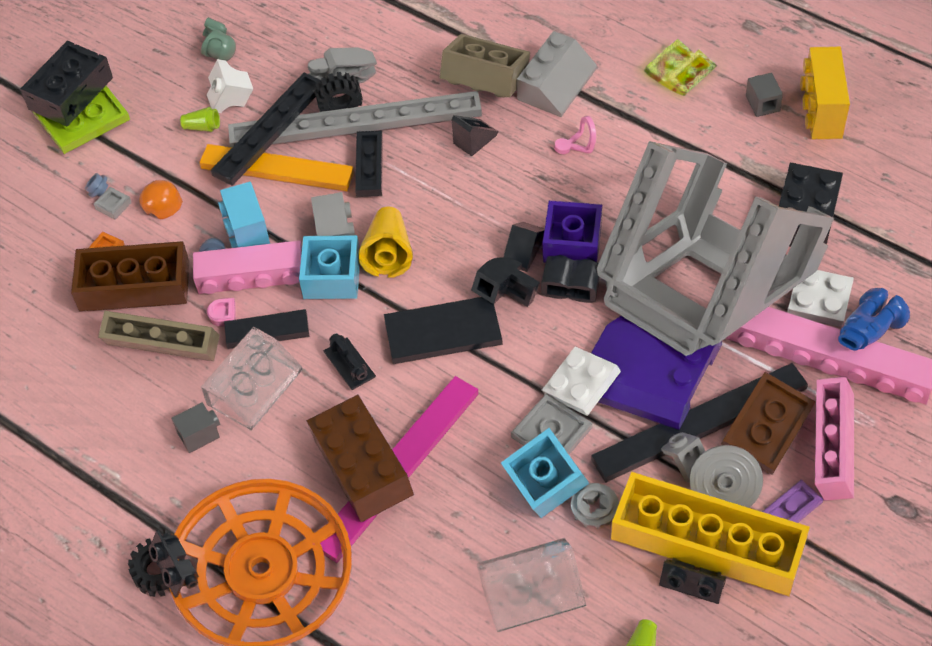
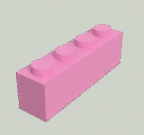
M301 240L193 252V279L198 294H213L215 292L240 291L249 288H267L269 286L300 283Z
M846 377L817 380L815 485L824 501L854 498V393Z

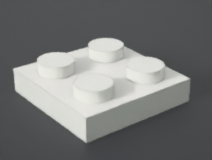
M817 270L793 288L787 313L842 328L854 278Z
M574 347L543 387L542 391L565 406L588 416L621 371L616 364L578 347Z

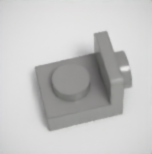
M683 432L672 436L669 442L661 448L663 454L674 458L684 481L690 482L692 466L697 458L705 452L699 437Z

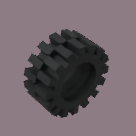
M337 72V76H333V73L328 74V79L323 77L321 78L322 83L318 82L316 84L315 95L320 112L354 108L362 105L363 97L359 82L355 76L352 75L350 77L349 73L345 72L344 76H342L341 72ZM337 94H344L343 96H340V97H333V96H335V95H337Z
M148 538L145 540L146 546L143 547L141 543L136 546L139 551L138 553L135 551L131 552L132 560H128L130 568L128 570L136 587L142 593L146 594L148 591L149 596L155 597L156 591H158L160 597L166 596L164 590L169 589V587L164 584L162 573L157 575L147 573V567L152 562L149 553V546L152 541Z

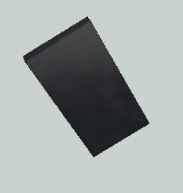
M482 297L384 314L393 364L503 345L495 306Z

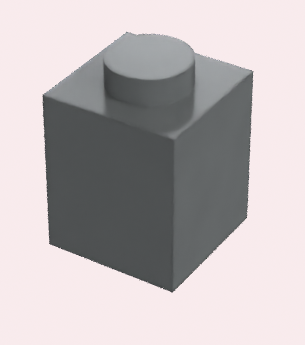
M768 73L748 78L746 98L756 117L780 112L783 93L773 74Z
M203 402L171 418L176 432L188 453L220 438L217 426L220 425L219 419L213 409L208 412Z

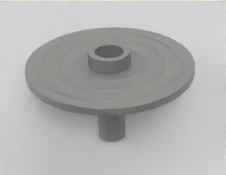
M721 445L708 449L694 462L690 473V487L693 491L749 508L756 502L762 491L763 474L759 463L748 451L737 446Z

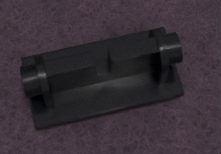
M337 333L329 338L330 347L323 351L351 390L376 377L348 338H344L343 335Z
M156 530L152 543L149 546L150 557L153 562L157 563L162 572L164 584L170 587L176 598L183 586H186L188 589L195 587L198 584L197 579L199 575L195 571L190 559L178 561V559L185 558L186 552L177 535H173L171 532L162 535L159 530Z
M673 558V560L666 559L664 561L659 586L719 604L727 577L721 576L722 572L718 571L717 573L701 567L699 571L694 570V565Z

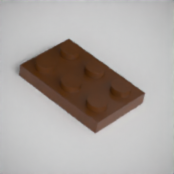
M764 372L722 440L721 445L737 446L748 451L757 460L761 469L773 475L816 401Z

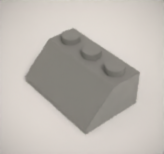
M553 31L517 78V100L562 117L593 75L597 65L576 39Z

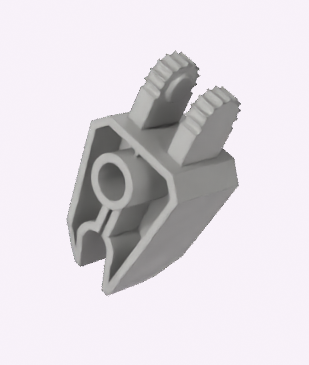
M359 47L329 48L324 52V58L310 60L308 63L310 73L308 74L321 80L323 77L328 79V74L333 73V76H337V72H341L342 76H344L346 72L350 74V77L352 75L355 76L360 84L376 74L374 65L377 64L373 52Z

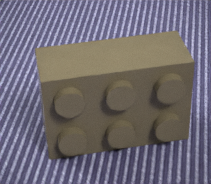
M460 34L442 51L440 79L447 80L453 85L462 84L469 86L475 91L491 92L497 97H510L517 90V78L529 64L530 52Z

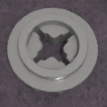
M589 483L574 494L571 499V510L575 520L581 521L585 527L591 525L597 529L606 523L610 524L619 505L615 492L608 486L599 483ZM600 498L601 509H596L595 512L590 513V505H593Z

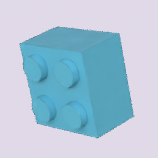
M251 181L220 190L223 201L218 202L222 217H227L223 219V223L228 236L232 237L229 238L231 247L270 244L265 220Z
M303 236L299 274L303 299H357L360 271L358 236Z
M550 428L501 462L531 508L540 518L547 515L589 484Z

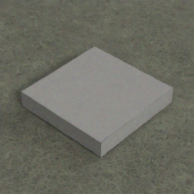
M546 393L511 432V438L524 446L550 428L568 454H570L590 432L593 423Z

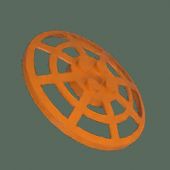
M251 479L221 488L205 497L193 507L179 524L174 534L179 538L186 555L198 559L197 573L199 577L197 580L200 590L199 593L185 598L182 597L180 592L178 597L175 598L170 589L175 605L184 619L198 633L213 642L225 646H285L300 640L318 629L334 613L349 585L352 570V550L348 532L341 518L332 506L318 494L304 486L289 481ZM253 493L279 494L274 511L255 510L237 515L230 500ZM290 498L300 499L313 506L329 523L314 533L304 522L292 515L286 514ZM219 506L226 522L212 532L203 547L187 542L186 539L198 521L209 511ZM253 521H271L268 533L259 532L248 535L243 524ZM283 524L296 529L306 539L292 547L284 538L280 537ZM232 530L237 542L229 549L227 555L212 551L218 541ZM335 533L340 541L343 554V572L341 577L324 576L325 558L320 543ZM312 549L316 560L315 575L298 572L297 558ZM260 562L269 565V569L262 574L253 571V567ZM207 563L224 567L226 582L209 589L206 578ZM293 585L311 587L305 597L295 607L291 608L284 596L291 590ZM320 588L337 590L334 599L325 612L304 628L297 615L302 613L312 603ZM232 592L244 602L239 614L235 615L224 609L216 599ZM273 602L280 613L278 616L266 619H251L256 604ZM207 603L210 609L218 616L234 624L229 637H222L207 629L193 616L189 609ZM285 622L293 633L284 638L270 641H241L247 627L265 628Z

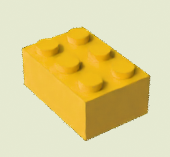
M841 46L810 47L808 58L803 60L805 76L800 78V90L805 91L803 95V110L808 111L805 117L806 129H810L811 140L843 139L850 101Z

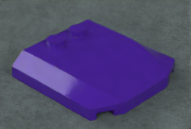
M619 316L606 325L591 352L595 356L616 364L621 371L598 403L680 430L690 410V401L708 365L712 366L722 346V341L713 346L708 345L698 349L694 353L685 356L625 317Z

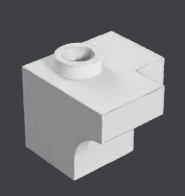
M217 59L208 77L211 87L207 97L211 109H217L218 113H222L231 106L244 107L253 91L248 73L232 68L225 60Z

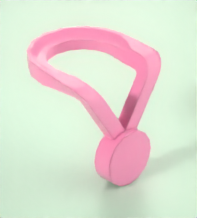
M590 116L582 117L579 131L569 140L564 138L557 139L554 150L559 154H567L570 152V149L592 153L596 143V129ZM585 123H587L590 133L587 147L573 144L581 137Z

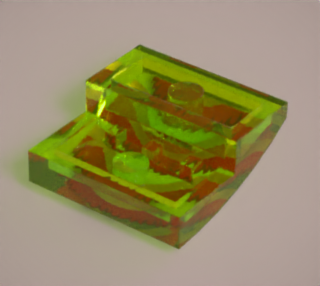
M677 39L646 66L644 72L669 90L685 96L709 75L717 65L702 51L697 50L694 53Z

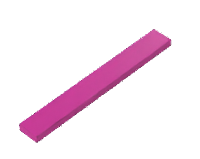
M455 376L392 449L407 473L408 478L479 395L476 387ZM348 501L339 511L338 515L348 532L351 546L377 515L360 522ZM336 533L320 543L324 555L335 563H338L343 557L340 541Z

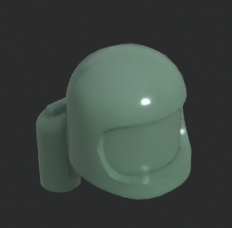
M208 17L204 23L203 36L206 39L202 44L201 54L228 61L235 54V40L226 34L227 28L224 24Z

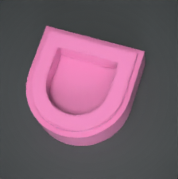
M218 299L210 303L207 308L209 321L215 326L223 327L225 326L224 321L236 320L235 299Z

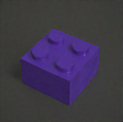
M549 200L543 237V263H546L548 256L563 255L572 260L591 259L598 263L603 205Z

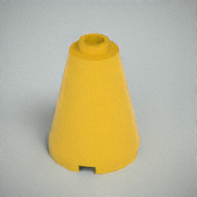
M386 206L377 211L359 248V262L364 270L373 276L379 277V274H388V278H394L404 274L410 268L413 251L401 212L394 207Z

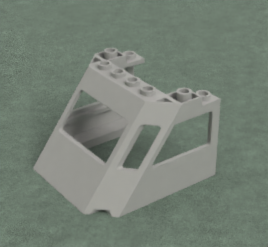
M649 141L597 266V273L599 277L605 280L607 286L604 296L605 306L687 356L708 345L713 346L720 343L814 274L827 250L828 245L823 242L834 218L810 206L807 212L791 207L782 208L761 197H755L740 230L712 215L722 193V189L718 187L727 163L708 153ZM676 159L696 163L677 210L648 229ZM801 224L800 227H799V230H798V232H797V234H796V236H795V239H794V241H793V243H792V245H791V248H790L788 254L786 255L787 249H788V247H789V245H790V243H791V240H792V238H793V236H794V234H795V231H796L798 225ZM675 225L680 241L651 261L646 262L642 246ZM685 256H691L722 274L707 309L655 279V277Z

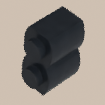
M563 255L548 256L541 281V294L556 299L569 298L584 303L596 302L600 277L597 273L599 263L591 259L572 260Z

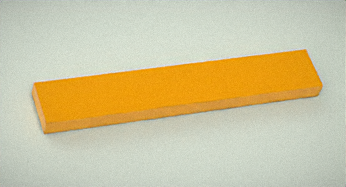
M207 144L199 162L201 169L211 170L231 147ZM263 153L243 175L347 192L354 174V168L348 165Z

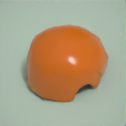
M166 180L152 181L143 188L139 197L142 209L148 215L150 213L154 214L158 219L173 216L181 208L183 202L175 185Z

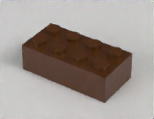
M184 242L76 249L71 294L79 312L187 304L189 258Z
M358 394L306 420L315 443L360 522L414 495L407 473Z

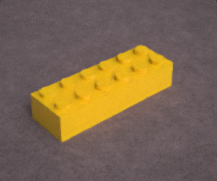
M631 472L612 521L611 540L667 558H677L679 561L717 573L719 571L722 572L721 575L790 597L810 527Z

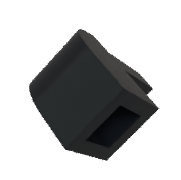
M499 257L487 261L477 270L471 291L492 304H495L504 294H507L528 307L534 301L540 282L520 271L521 262L511 258Z

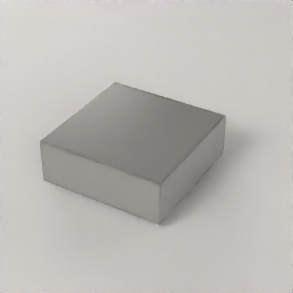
M109 187L94 203V207L97 211L116 220L132 202L129 196Z

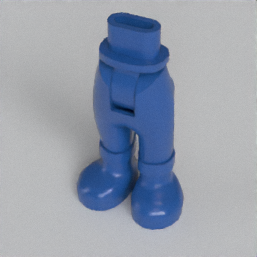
M869 289L860 297L859 307L846 319L838 337L839 343L853 351H857L879 340L889 327L893 329L903 328L910 319L908 305L898 295L892 297L886 305L888 300V291L886 289Z

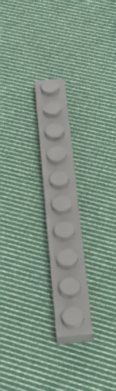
M474 91L302 114L272 144L357 133V131H375L450 121L453 115L470 118L482 116L479 93ZM257 121L228 124L230 147L232 148Z

